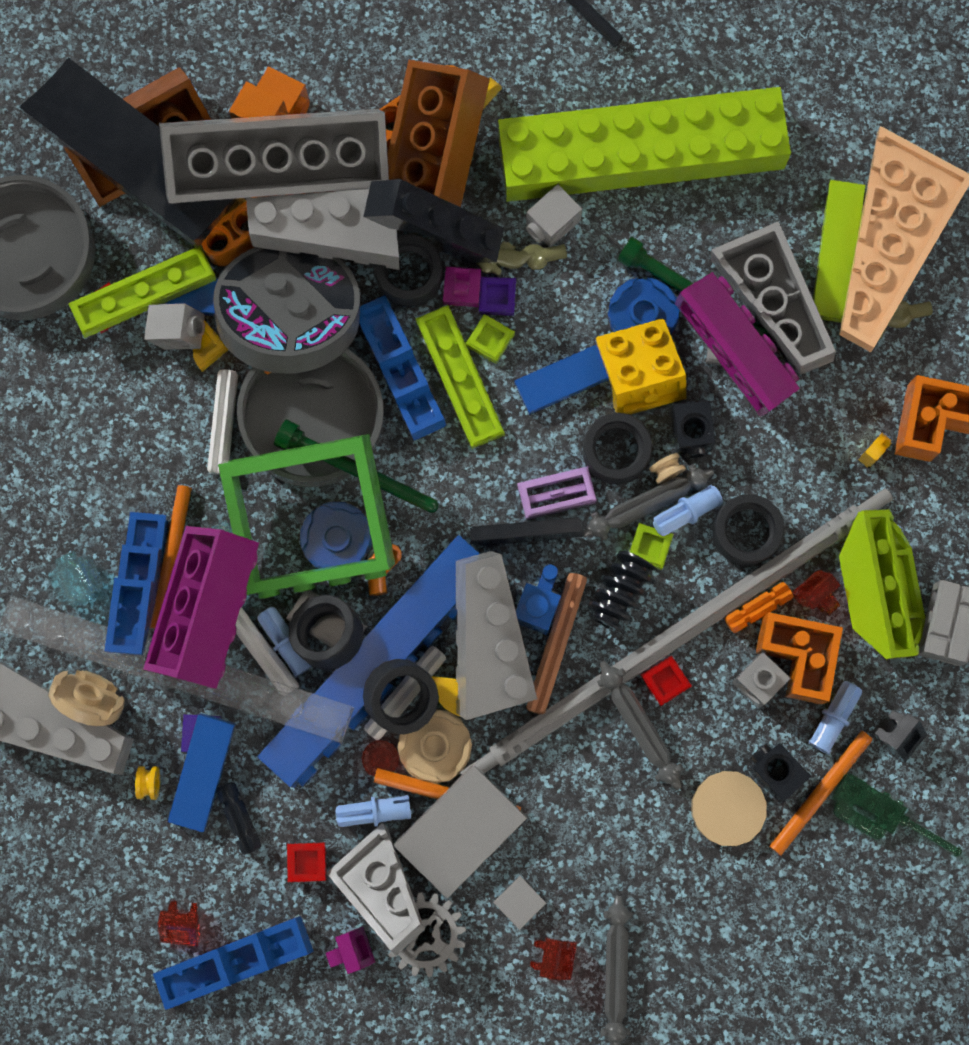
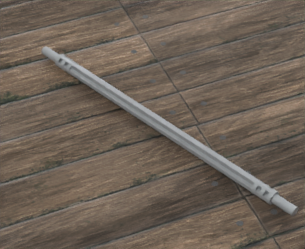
M884 488L859 506L852 505L611 667H616L619 670L623 668L626 675L623 676L622 683H627L847 536L858 512L881 509L893 501L891 493ZM599 674L548 708L544 714L538 715L489 748L490 752L473 764L483 774L498 764L502 767L609 695L611 689L604 686L599 687L597 683L601 676ZM468 766L467 768H465L464 770H462V771L460 772L461 775H462L470 766Z

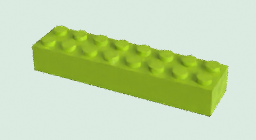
M781 87L498 119V139L506 202L543 198L557 184L570 195L784 170L791 155Z

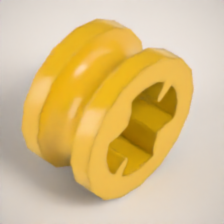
M138 766L135 778L136 798L143 799L144 796L148 795L151 800H157L160 791L159 767L153 766L151 770H146L145 766Z

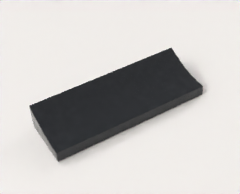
M69 57L37 92L19 106L30 121L197 249L237 200V198L169 203L166 196L160 127Z

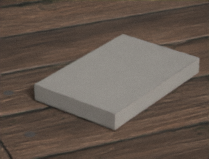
M472 764L394 843V847L448 899L527 819V816Z

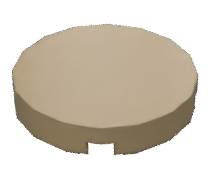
M77 670L75 675H68V671H63L56 675L48 694L52 705L60 713L73 721L91 726L113 724L119 719L125 701L123 696L119 697L116 694L117 688L112 682L100 675L83 670Z
M436 709L428 724L416 732L405 735L400 734L398 742L400 760L408 773L417 779L435 784L450 781L459 775L469 762L472 749L469 731L461 719L448 711Z
M722 771L708 776L698 786L692 798L691 815L698 831L711 842L720 846H738L751 841L761 831L766 819L767 802L761 788L750 777L739 772Z

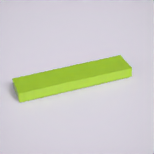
M830 180L828 183L813 301L822 320L842 323L865 193V185L836 180Z
M199 246L198 249L195 247L68 304L84 338H87L148 311L149 305L164 304L216 281V277L201 246Z
M444 306L415 318L471 449L505 436V432L449 306Z

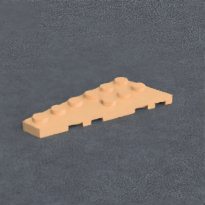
M880 126L876 136L839 333L840 336L869 352H872L969 187V173Z

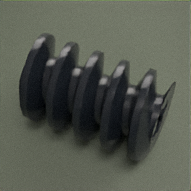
M623 550L617 554V558L622 564L612 563L609 568L615 577L604 576L602 582L607 589L599 588L595 592L600 602L590 601L587 606L593 613V615H588L590 618L605 628L624 635L626 631L619 624L620 620L632 622L633 618L626 611L627 608L639 610L640 605L634 599V596H647L648 593L641 584L642 582L654 584L655 580L648 572L649 570L658 571L648 561Z

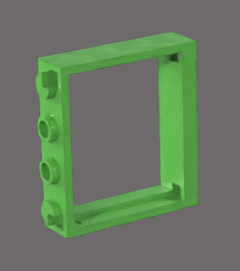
M369 434L239 458L218 464L232 532L252 540L239 480L240 475L352 454L355 456L375 559L260 579L256 563L255 568L250 573L246 587L247 595L258 593L260 599L279 595L280 589L293 587L294 592H303L316 588L315 583L328 581L329 586H337L351 582V576L364 574L365 580L376 579L386 576V570H389L396 564Z

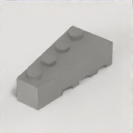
M369 189L246 198L249 235L253 247L296 254L303 252L315 254L321 258H341L353 260L354 263L385 265L386 268L399 270L397 230L389 229L363 217Z
M779 221L711 249V262L760 325L768 331L771 339L799 375L834 361L835 348Z
M489 551L457 560L456 644L458 645V667H456V682L458 683V700H456V713L463 719L469 720L537 700L502 555Z
M0 662V741L109 773L123 775L134 741L133 738L111 725L91 726L73 721L60 713L52 705L48 696L49 689L6 663Z

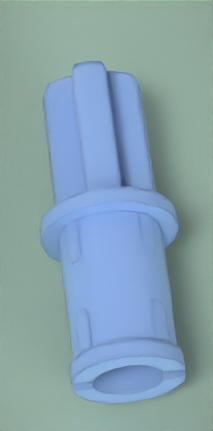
M709 485L689 498H680L677 505L655 516L653 526L659 535L665 536L687 523L695 524L698 521V517L723 505L722 496L715 486Z
M270 607L261 612L257 619L274 643L275 647L272 649L274 652L278 651L294 677L296 678L310 669L312 666L293 650L289 641V627L277 609Z
M844 681L841 684L828 709L822 710L824 716L813 737L808 742L811 746L825 754H830L831 748L843 727L849 726L850 723L847 720L862 695V690L857 685L848 681Z
M408 795L375 800V797H371V801L339 805L335 810L337 824L340 827L374 823V827H376L381 822L411 819Z

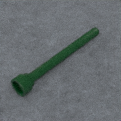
M633 236L629 239L617 259L618 262L628 268L633 266L637 269L640 266L680 292L693 284L688 279L647 254L648 250L643 248L644 243ZM756 322L753 324L760 336L766 334L770 338V334L764 327Z
M288 419L282 423L274 440V446L282 450L319 444L306 437L305 432L300 430V425ZM347 456L322 460L359 478L356 461ZM377 471L381 490L429 513H434L438 510L439 503L436 499Z

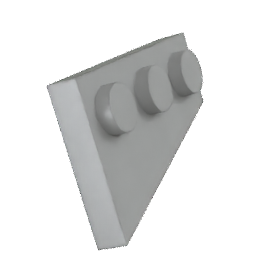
M382 822L326 874L395 955H398L425 928L389 830Z

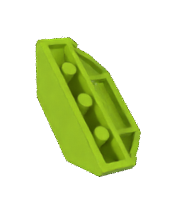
M890 509L863 510L857 513L839 555L852 629L885 659L917 656L919 653L918 644L922 638L926 618L912 547L901 528L893 521L894 516Z

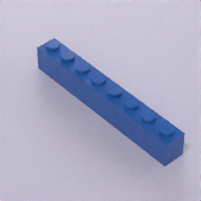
M458 535L363 639L358 653L352 660L337 668L257 757L289 787L295 788L298 783L304 787L317 773L318 770L314 767L323 756L329 759L343 744L339 739L348 728H351L353 731L357 729L368 716V713L364 711L363 691L365 682L371 672L383 662L394 659L410 660L416 663L418 660L415 656L416 652L423 645L429 648L440 637L443 631L439 627L448 617L452 620L457 618L456 561L479 555L480 553ZM390 683L383 690L380 702L392 690L393 686Z

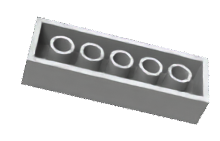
M379 109L159 123L166 196L169 203L370 188L371 181L389 180L385 112Z

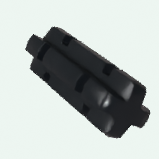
M234 782L221 785L217 788L216 793L220 803L225 804L223 810L234 836L239 838L237 844L241 853L246 855L260 849L261 843L257 833L253 834L252 829L254 826L243 800L238 798L240 793L237 785Z

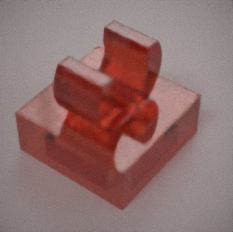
M817 570L792 592L795 600L800 605L811 609L817 608L820 612L825 610L828 615H831L840 607L839 602L832 593L841 585L833 574Z
M172 900L168 911H160L157 923L160 942L198 947L201 931L197 904L192 902L190 911L187 914L177 913V901Z
M546 938V941H534L533 946L542 948L544 953L542 962H530L531 968L540 970V977L571 981L577 942L555 938Z

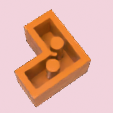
M268 66L257 86L247 81L245 82L229 110L231 119L306 114L310 105L306 85Z
M916 375L906 388L894 454L930 462L941 453L945 429L969 434V386Z
M771 612L762 617L756 653L761 654L764 652L767 656L792 661L785 697L821 705L830 702L843 627Z

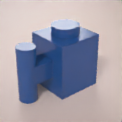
M546 565L544 567L538 586L526 583L516 608L519 625L545 635L548 634L561 599V595L551 592L558 573L554 565Z

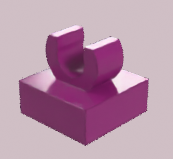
M446 267L443 305L479 307L481 269Z
M363 926L335 937L338 948L326 952L330 968L344 963L347 974L361 970L376 962Z

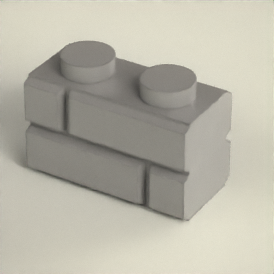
M940 580L933 584L923 634L919 644V656L956 666L968 664L969 587L945 580Z

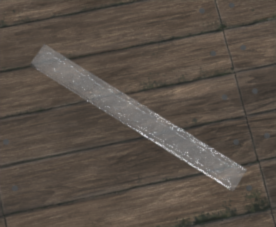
M14 596L10 597L0 623V632L340 744L343 742L354 710L350 705L227 665L217 689L143 670L151 641H146L143 656L107 653L104 650L108 627Z

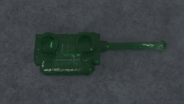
M846 773L831 800L836 802L833 813L837 818L875 840L882 839L886 832L893 834L898 824L913 829L952 852L955 857L962 854L960 846H954L910 820V817L904 814L907 808L903 806V801L899 799L894 801L890 798L891 795L889 793L877 791L853 774ZM856 805L875 817L872 821L853 810V806Z

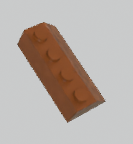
M408 60L387 155L389 180H404L461 207L490 78L469 69Z
M180 67L123 98V100L157 126H159V123L211 120L190 79ZM63 146L99 207L125 194Z

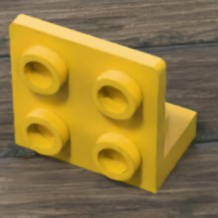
M658 319L596 338L599 353L612 385L615 412L631 415L686 399V373L664 319Z

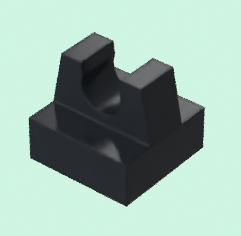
M892 710L889 718L897 727L893 732H885L883 729L878 728L875 735L891 751L893 756L906 763L927 736V733L920 720L909 713L904 715Z

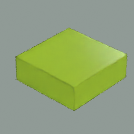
M484 314L467 340L466 346L497 364L514 337L515 331Z
M639 523L629 552L648 561L657 569L662 570L674 534L669 533L661 536L655 528Z

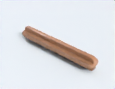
M577 573L568 574L534 681L537 700L528 702L526 706L530 712L536 714H544L546 712L587 582V578Z

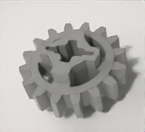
M420 892L416 902L417 909L428 908L435 910L430 917L421 918L424 928L430 925L433 920H437L431 934L435 941L432 943L426 940L415 949L414 945L418 942V935L406 949H403L398 954L402 958L398 968L403 969L407 964L412 965L413 976L418 974L420 968H425L427 976L432 977L435 966H438L442 972H446L448 969L445 961L448 958L454 962L459 960L458 955L454 952L455 947H465V942L458 939V934L466 932V926H457L456 921L462 916L461 912L451 914L448 910L451 907L452 901L448 900L443 905L438 904L439 896L434 893L430 901H425L423 892ZM445 919L451 930L450 943L442 938L440 926ZM432 950L437 955H440L432 960L416 959L419 953ZM392 951L388 954L390 958L397 956Z

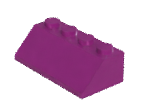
M711 272L681 291L675 301V305L705 345L715 355L720 365L761 418L800 389L796 384L799 381V377L788 363L782 365L774 353L777 352V348L766 334L760 336L754 328L753 324L756 321L751 312L744 305L739 307L733 300L731 295L734 294V291L726 279L722 276L717 279L714 273Z
M185 527L143 670L217 689L218 683L225 673V659L229 645L233 642L236 635L238 614L247 598L246 587L250 573L257 563L259 542L221 529Z

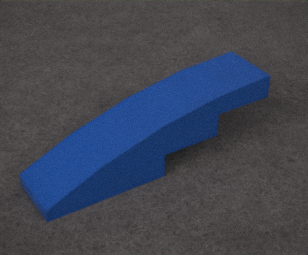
M384 295L360 306L359 325L413 440L415 441L446 427L445 419L386 296Z
M130 512L126 545L122 544L118 578H114L104 650L107 653L141 656L144 654L164 555L169 520L167 515Z
M298 916L153 973L164 1008L167 1010L314 952L302 917Z

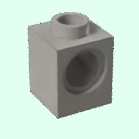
M557 184L527 211L526 224L528 226L526 229L536 242L541 243L543 241L548 247H552L581 221L582 208Z
M187 304L149 305L144 340L164 350L200 349L202 335L205 331V314Z
M762 652L754 658L732 683L757 708H760L788 682L790 677Z

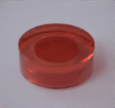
M376 740L365 747L362 753V765L368 774L375 777L377 768L395 772L398 768L400 757L398 750L393 744L384 740Z

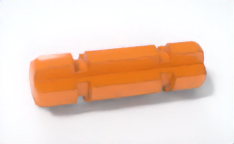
M781 582L771 588L770 593L766 591L743 605L740 611L736 609L724 618L728 628L733 633H737L747 627L748 622L752 624L768 612L774 611L778 604L782 606L794 597L791 589L785 582Z

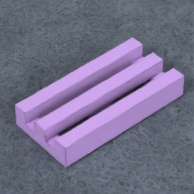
M588 466L517 483L526 520L597 502ZM583 477L584 481L581 484L528 496L527 493L528 490ZM584 491L587 492V496L531 509L530 504Z

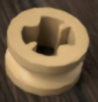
M678 453L659 460L649 468L651 473L657 474L656 482L658 485L675 478L686 470L685 465L678 463L680 458Z

